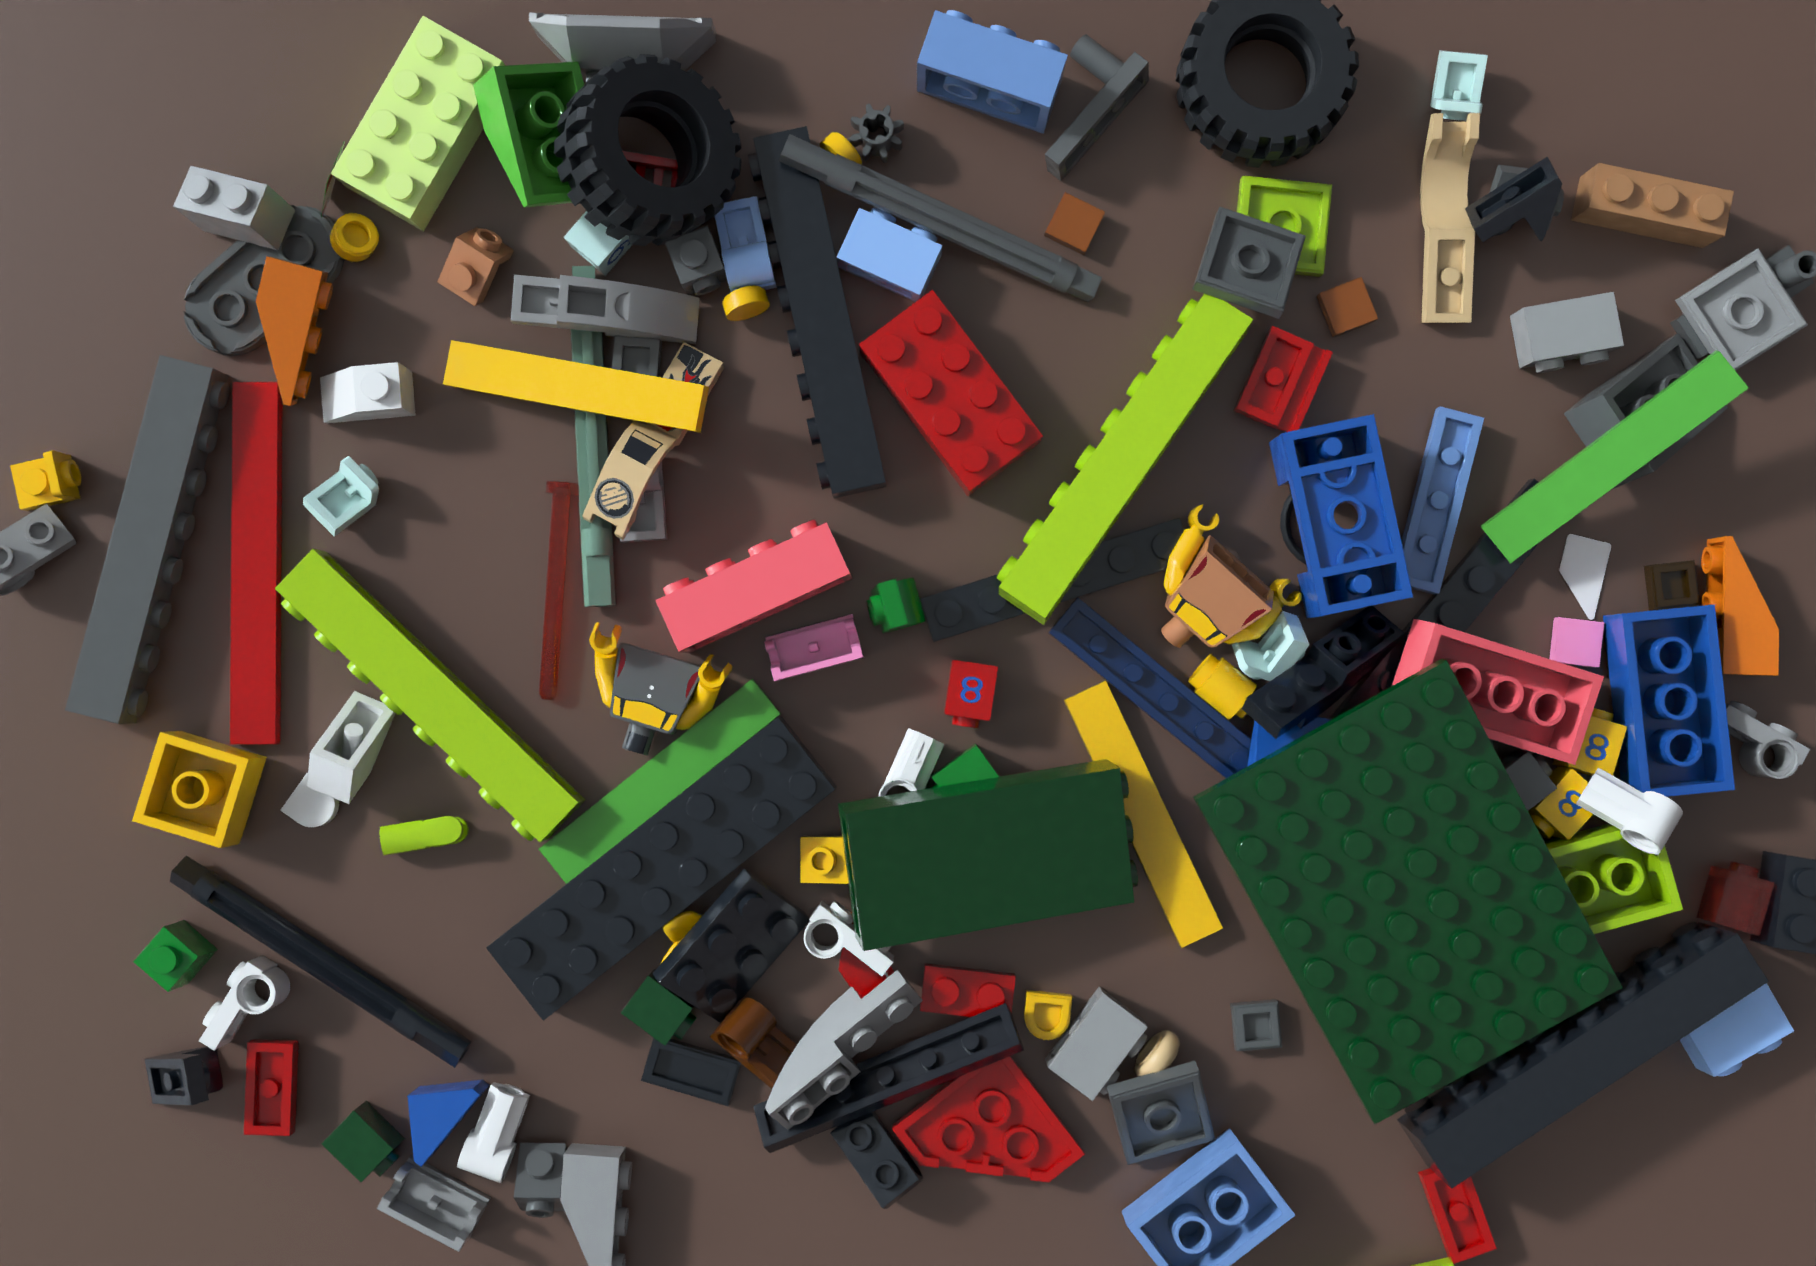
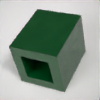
M653 969L621 1011V1014L665 1046L673 1035L681 1040L697 1017L690 1013L694 1007L692 1004L657 982L653 976L655 971Z
M365 1101L352 1111L324 1140L322 1145L358 1181L362 1182L372 1172L381 1177L400 1156L394 1150L405 1138L377 1110Z

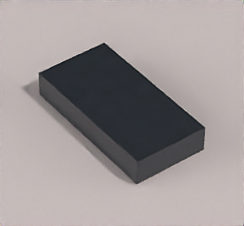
M653 1038L641 1081L729 1106L741 1063L733 1056L675 1039H670L664 1046Z

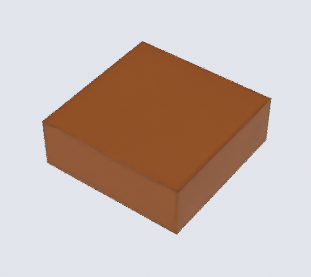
M1065 192L1044 236L1085 255L1105 211Z
M1362 277L1323 291L1316 296L1332 337L1365 326L1378 319Z

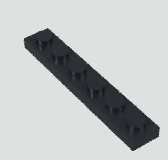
M1180 518L1103 541L1061 602L1166 570L1169 555L1184 531ZM998 574L920 598L933 642L1026 613L999 595V586L1002 582L997 579Z
M1004 1003L857 1063L856 1066L860 1072L850 1080V1083L843 1091L831 1095L814 1109L812 1115L806 1121L794 1125L789 1130L768 1114L765 1109L768 1100L754 1105L753 1108L764 1148L769 1153L775 1152L1024 1051L1009 1007Z

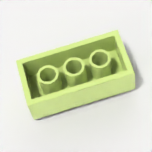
M422 16L330 174L346 188L424 232L484 129L473 85L493 66H505V64L499 58L427 17Z

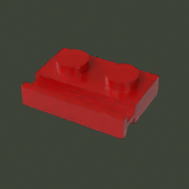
M1272 326L1266 335L1233 411L1284 432L1299 430L1333 352L1328 349L1323 350L1314 346L1312 342Z

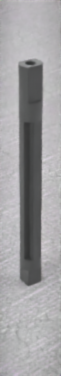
M789 134L778 160L823 181L824 184L1062 293H1069L1086 302L1094 298L1102 277L1079 267L1078 264L848 158L830 153Z

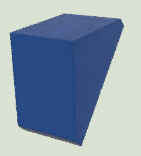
M484 1080L419 1086L407 1096L413 1158L416 1164L422 1167L434 1155L489 1087L488 1083Z

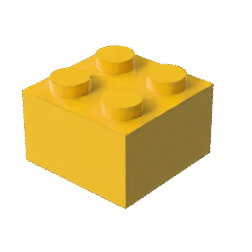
M183 731L160 732L132 821L218 848L240 844L267 757Z

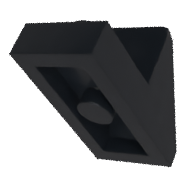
M1546 157L1472 203L1465 210L1474 231L1482 242L1507 232L1515 222L1525 217L1538 239L1543 241L1562 187V182L1551 161Z
M205 1046L145 1059L153 1104L191 1106L208 1101V1094L220 1091L223 1088L217 1049L214 1051Z

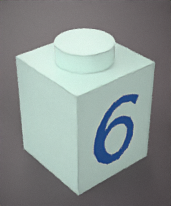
M586 211L564 236V239L571 248L606 276L633 244L629 242L628 235L617 240L605 233L607 227L599 223L597 226H593L584 218L588 213Z

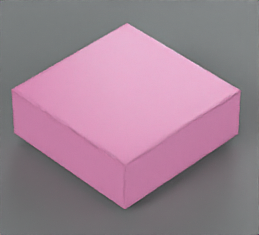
M1555 617L1549 659L1567 665L1600 667L1604 622Z

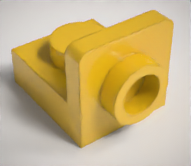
M52 450L44 452V458L10 465L20 510L30 511L38 509L46 503L48 506L80 499L78 486L81 484V473L76 462L72 460L71 455Z

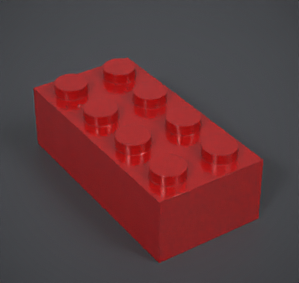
M933 289L859 344L862 357L967 496H970L1041 442L1043 438L1041 432Z

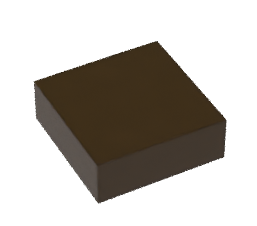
M1695 560L1644 566L1649 611L1700 605Z

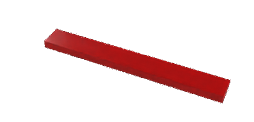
M232 382L230 744H280L281 594L274 588L281 582L283 401L277 382Z

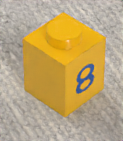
M1594 708L1576 765L1554 759L1552 765L1573 768L1576 772L1593 776L1597 768L1613 775L1627 726L1612 722L1614 714Z
M1557 766L1553 774L1549 776L1557 789L1528 810V813L1531 815L1539 833L1545 838L1550 839L1553 836L1570 840L1593 815L1576 805L1588 782L1573 768Z

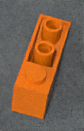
M266 256L256 305L283 404L292 406L297 404L298 397L305 399L307 396L312 372L305 371L309 353L316 355L318 351L322 328L316 327L319 310H327L333 284L326 282L328 272Z
M1733 536L1707 539V547L1704 548L1701 557V567L1706 574V592L1701 598L1700 606L1715 604L1722 675L1778 676L1779 628Z

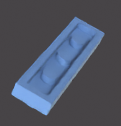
M1441 406L1435 409L1401 541L1411 589L1434 595L1440 593L1484 422L1483 417Z

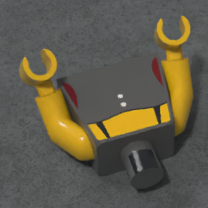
M597 622L595 624L589 642L595 650V675L602 701L610 708L611 717L630 722L622 748L648 755L655 731L674 735L678 730H688L713 709L721 685L732 671V665L729 662L722 672H718L711 666L713 654H709L704 663L699 666L628 643L620 642L619 648H617L616 646L622 633L621 627L615 624L611 637H605L599 631L600 623Z

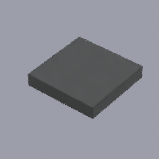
M1219 207L1192 290L1280 319L1285 309L1306 236Z
M1196 1061L1106 1086L1127 1165L1215 1140L1200 1071Z

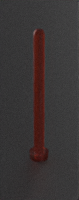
M546 481V493L552 494L539 695L541 699L554 700L558 688L571 496L578 495V484Z

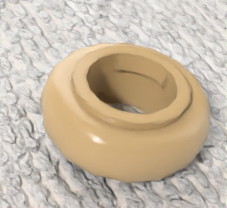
M1163 1030L1155 1034L1144 1045L1136 1059V1075L1139 1077L1169 1068L1177 1056L1180 1046L1178 1036L1169 1030Z

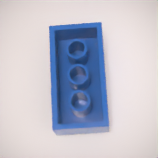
M1715 604L1603 615L1614 723L1627 726L1618 757L1620 780L1642 793L1653 791L1666 797L1735 790Z

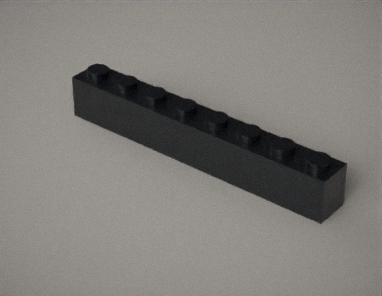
M807 126L753 138L756 153L748 154L754 182L763 180L766 197L758 198V204L763 225L772 224L776 240L767 242L773 269L782 268L785 285L777 286L783 313L792 311L795 329L787 330L792 356H802L805 373L797 374V380L802 401H812L815 417L807 418L806 420L812 445L821 444L825 461L816 463L822 490L831 488L833 498H839L886 487V480L819 179L778 161L789 134L810 143Z

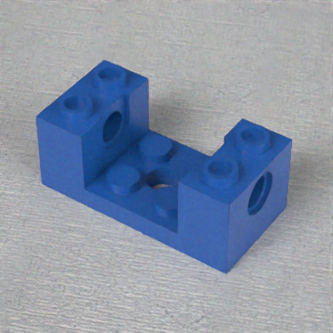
M1374 414L1285 432L1271 440L1269 446L1278 486L1290 485L1308 572L1297 574L1306 619L1412 598L1413 593ZM1340 503H1348L1357 511V522L1351 529L1340 527L1334 520V510Z

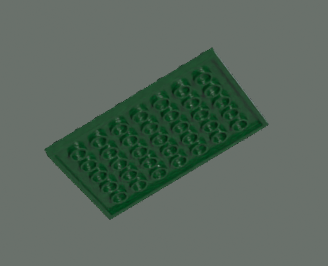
M1440 659L1193 796L1374 1124L1392 1116L1622 988L1447 660Z

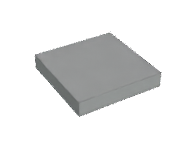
M1759 248L1675 300L1708 353L1712 354L1716 350L1720 351L1735 371L1808 325Z

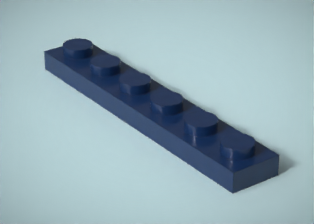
M1077 597L1048 632L1226 779L1247 767L1251 739L1080 598Z

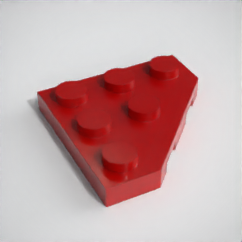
M1012 1056L948 1081L892 1125V1130L920 1166L938 1168L942 1166L965 1169L966 1172L1002 1177L1004 1174L1027 1177L1033 1181L1049 1183L1085 1155L1082 1147Z

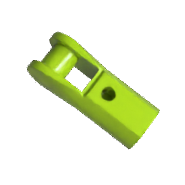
M453 816L381 826L379 833L383 855H393L457 844L466 839L469 827L464 819Z

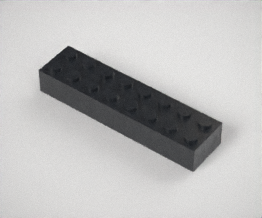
M779 716L501 935L486 949L544 1021L832 793L837 786L783 717Z
M1701 922L1685 924L1672 934L1673 940L1661 948L1652 947L1641 952L1634 959L1636 964L1624 972H1614L1622 986L1620 990L1444 1086L1443 1090L1431 1098L1426 1096L1405 1108L1406 1114L1397 1120L1425 1164L1450 1188H1453L1769 982L1738 933Z

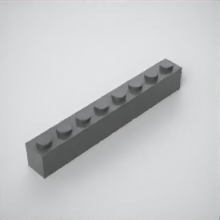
M163 355L159 356L65 711L116 724L137 723L138 717L146 709L148 703V692L145 690L149 674L157 667L160 658V649L157 646L161 629L166 627L171 617L172 606L169 603L172 587L178 583L182 575L183 560L180 558L184 542L191 537L194 530L195 517L192 514L196 497L202 494L206 485L207 475L204 471L208 453H211L216 446L218 429L215 426L220 409L226 406L230 393V387L227 383L229 375L214 368Z

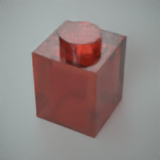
M1731 861L1729 869L1711 865L1696 918L1760 936L1774 882L1757 878L1758 868Z

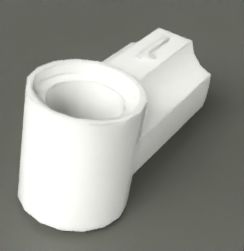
M908 728L878 797L886 796L887 792L896 786L905 787L910 792L925 789L945 744Z
M1597 768L1576 802V805L1620 829V834L1629 844L1649 854H1659L1683 815L1681 807L1670 798L1653 791L1642 793L1600 768Z
M495 1082L491 1084L476 1127L472 1128L464 1143L457 1168L502 1183L516 1150L517 1143H514V1139L522 1122L530 1098L529 1094L509 1084Z

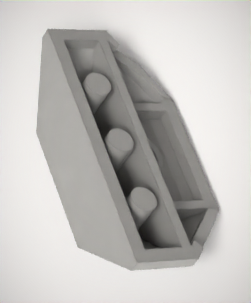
M529 12V22L541 41L562 63L579 62L583 82L586 83L605 66L609 67L616 60L627 56L635 60L640 54L655 55L658 58V63L666 57L681 63L680 69L685 71L716 42V30L712 18L573 15Z

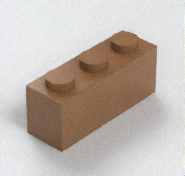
M1598 163L1580 176L1571 221L1704 248L1725 236L1734 191Z

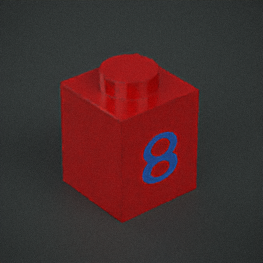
M958 660L951 661L944 714L953 716L952 725L979 728L980 720L990 721L998 666Z

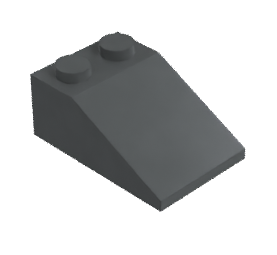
M1677 333L1588 393L1567 410L1564 415L1587 447L1697 365L1698 362L1679 333ZM1727 405L1615 486L1614 489L1657 470L1728 408Z

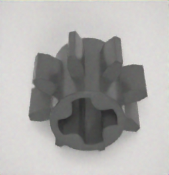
M866 104V114L861 119L851 117V126L859 131V133L849 137V142L854 147L862 146V158L865 162L870 156H880L882 162L887 163V153L891 148L895 150L902 149V141L894 136V134L904 130L903 120L892 122L890 118L891 106L889 105L883 111L873 110L870 104ZM878 127L884 128V136L878 135L875 140L869 139V131L875 132Z

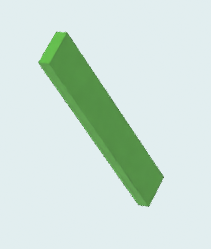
M1718 350L1714 351L1482 524L1481 528L1511 564L1749 387Z
M751 679L540 847L539 851L567 884L780 716L781 712L757 682Z

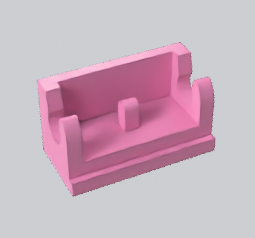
M853 614L765 637L766 641H764L766 651L769 654L774 681L864 658Z

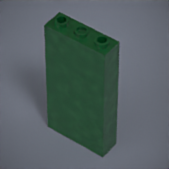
M1103 759L839 803L838 808L855 938L862 950H873L1134 903L1133 887L1138 886V873L1134 861L1129 856L1128 843L1133 842L1134 834L1131 820L1128 815H1125L1123 799L1128 798L1129 795L1128 781L1124 771H1120V768L1109 760Z

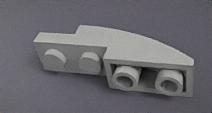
M514 275L511 323L605 332V336L654 338L661 341L696 344L700 298L659 288L585 277L560 275V279Z
M898 970L864 997L853 987H850L830 1005L799 1041L782 1068L765 1106L768 1114L787 1130L794 1125L806 1121L812 1115L814 1109L831 1095L843 1091L850 1083V1080L860 1072L851 1058L857 1053L869 1049L876 1042L878 1036L893 1024L906 1019L912 1013L913 1008L923 1001Z

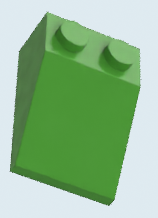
M579 62L493 66L473 85L484 131L524 208L572 203L567 195L572 189L568 181L561 182L557 167L563 163V160L554 154V140L561 135L556 127L560 115L567 110L566 104L584 86Z

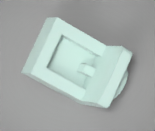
M1439 50L1430 106L1434 109L1442 110L1441 113H1443L1444 119L1466 121L1469 112L1482 113L1483 104L1480 103L1488 55Z
M347 456L340 461V468L336 474L303 498V505L335 537L376 506L379 493L378 480L366 465H358L350 456Z
M1282 611L1258 644L1245 641L1232 644V648L1239 668L1244 674L1256 680L1264 679L1271 681L1295 665L1296 662H1299L1310 644L1298 616Z

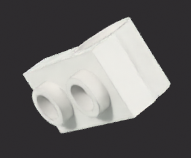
M822 900L811 914L810 921L804 932V944L812 955L824 959L831 958L845 947L881 976L884 975L893 963L894 955L888 951L891 946L867 951L862 950L855 938L854 924H852L853 915L840 903L834 901L829 906ZM828 923L834 926L838 932V940L830 946L818 944L813 937V929L817 925Z
M263 955L247 961V963L242 961L234 969L227 981V985L231 989L223 1002L217 1001L206 1014L202 1024L207 1028L199 1042L215 1051L231 1042L248 1013L260 1014L281 1004L287 998L290 991V981L286 973L277 967L278 964ZM257 979H261L268 984L270 988L268 1001L261 999L256 994L255 983Z

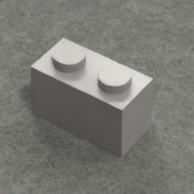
M190 166L173 205L175 209L202 231L279 250L295 212V209L267 184L195 166Z
M1614 292L1523 307L1510 316L1519 369L1535 366L1536 373H1545L1564 368L1563 361L1580 358L1581 366L1596 364L1609 360L1608 353L1624 346Z
M1099 986L1047 1055L1045 1061L1050 1070L1093 1101L1099 1092L1103 1095L1108 1093L1106 1086L1116 1083L1120 1072L1116 1069L1127 1055L1133 1058L1143 1047L1147 1039V1035L1144 1032L1148 1026L1141 1017Z

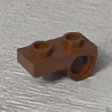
M741 998L710 1036L711 1039L771 1089L786 1061L797 1046L795 1042L775 1027L777 1022L773 1014L765 1006L752 998Z

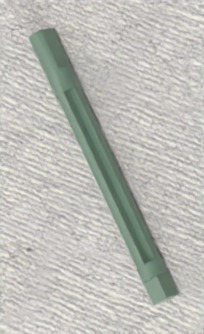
M572 266V276L595 279V266ZM570 329L572 362L604 367L603 332ZM574 410L584 607L616 606L612 523L598 516L590 523L582 517L601 470L609 457L607 416Z

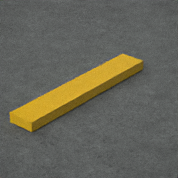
M451 340L443 385L698 433H701L709 387L701 384Z
M1103 681L1065 699L1064 702L1092 761L1107 759L1118 766L1120 771H1124L1127 777L1129 795L1128 798L1123 800L1125 815L1129 816L1133 827L1134 838L1131 844L1179 946L1183 948L1223 929L1107 682Z

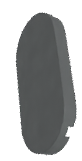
M291 205L295 212L279 250L237 240L201 271L187 288L184 298L186 300V312L183 311L186 327L192 337L207 349L229 356L243 355L260 347L266 342L257 309L256 298L266 256L328 272L326 282L333 283L339 276L345 261L333 250L330 243V232L335 223L325 214L321 218L322 212L316 208Z

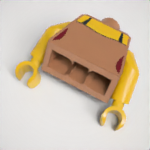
M1203 504L1199 505L1189 512L1188 524L1190 529L1183 531L1168 558L1163 583L1168 593L1165 607L1174 617L1161 628V632L1167 641L1177 648L1185 644L1194 634L1211 648L1217 647L1223 642L1230 645L1258 639L1277 620L1282 612V607H1291L1299 604L1302 594L1299 591H1293L1287 599H1284L1282 595L1283 589L1291 582V579H1277L1268 587L1214 537L1209 535L1204 541L1203 533L1214 529L1218 525L1219 515L1217 513L1214 514L1208 526H1203L1199 523L1197 516L1203 508Z

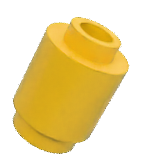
M1209 654L1201 662L1188 680L1195 687L1194 693L1227 720L1231 719L1235 714L1239 718H1243L1247 714L1242 707L1246 698L1257 687L1256 683L1222 657L1218 660L1212 654Z

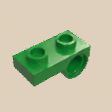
M914 577L878 583L871 590L872 596L866 600L872 625H881L883 634L926 622Z

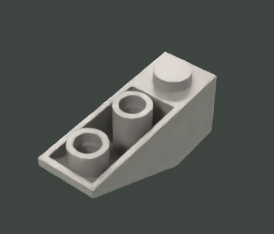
M571 1143L564 1153L560 1201L588 1266H625L626 1255L618 1253L619 1236H626L629 1221V1208L622 1207L623 1190L630 1189L632 1178V1162L625 1161L626 1147Z

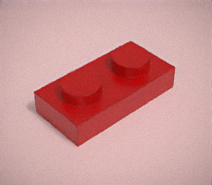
M925 963L921 993L923 1001L920 1002V1011L973 1017L1006 1003L1012 1013L1016 975L1015 973Z
M253 1039L247 1042L244 1135L290 1136L295 1133L298 1040Z
M1430 1168L1418 1172L1447 1256L1453 1264L1497 1249L1471 1176L1455 1187L1450 1188Z

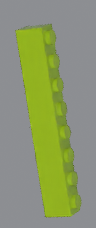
M1204 294L1199 302L1193 298L1190 299L1177 319V322L1182 324L1181 328L1174 338L1167 334L1164 336L1151 357L1157 361L1148 375L1142 371L1138 373L1126 392L1131 399L1122 411L1116 407L1113 409L1100 431L1106 434L1097 448L1089 444L1078 459L1075 468L1080 472L1071 485L1063 481L1052 496L1049 505L1054 507L1048 518L1045 522L1036 519L1026 533L1023 542L1028 544L1020 558L1016 559L1011 556L1000 570L997 579L1002 582L999 586V595L1042 625H1045L1242 342L1252 324L1253 319L1228 302Z
M312 549L274 588L285 598L281 604L293 617L299 621H303L306 618L317 629L314 636L324 647L334 653L339 650L351 661L347 668L353 675L365 684L372 681L383 692L380 699L391 711L397 715H401L404 712L416 724L412 729L421 740L431 747L435 744L441 747L449 755L445 760L446 763L463 778L470 775L482 787L478 792L488 804L497 810L503 807L515 818L511 822L512 826L529 841L536 838L539 842L548 840L586 800L327 552Z

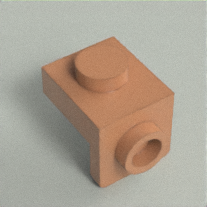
M476 227L456 237L437 282L473 306H477L484 301L499 265L509 260L514 250L504 244L501 237L495 232Z

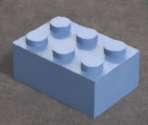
M935 10L917 61V91L1044 134L1061 85L1068 55L1061 53L1060 48L1051 42L1035 40L1032 43L1017 38L1014 31L1004 26L991 25L990 28L972 23V18L962 12L948 10L946 13Z
M1230 1128L1121 1211L1127 1227L1157 1266H1231L1295 1216L1287 1202Z

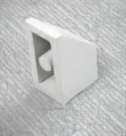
M398 362L351 366L320 377L323 421L326 424L416 416L412 371Z
M354 691L310 752L307 787L350 804L372 771L395 713L383 702Z

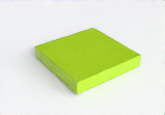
M1242 176L1239 184L1237 212L1305 235L1295 275L1321 277L1324 274L1332 184Z

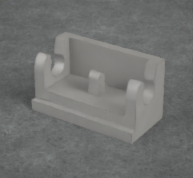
M411 1155L407 1162L396 1172L393 1177L395 1181L392 1187L382 1197L377 1209L459 1252L470 1239L491 1197L427 1163L420 1167L414 1162V1158Z

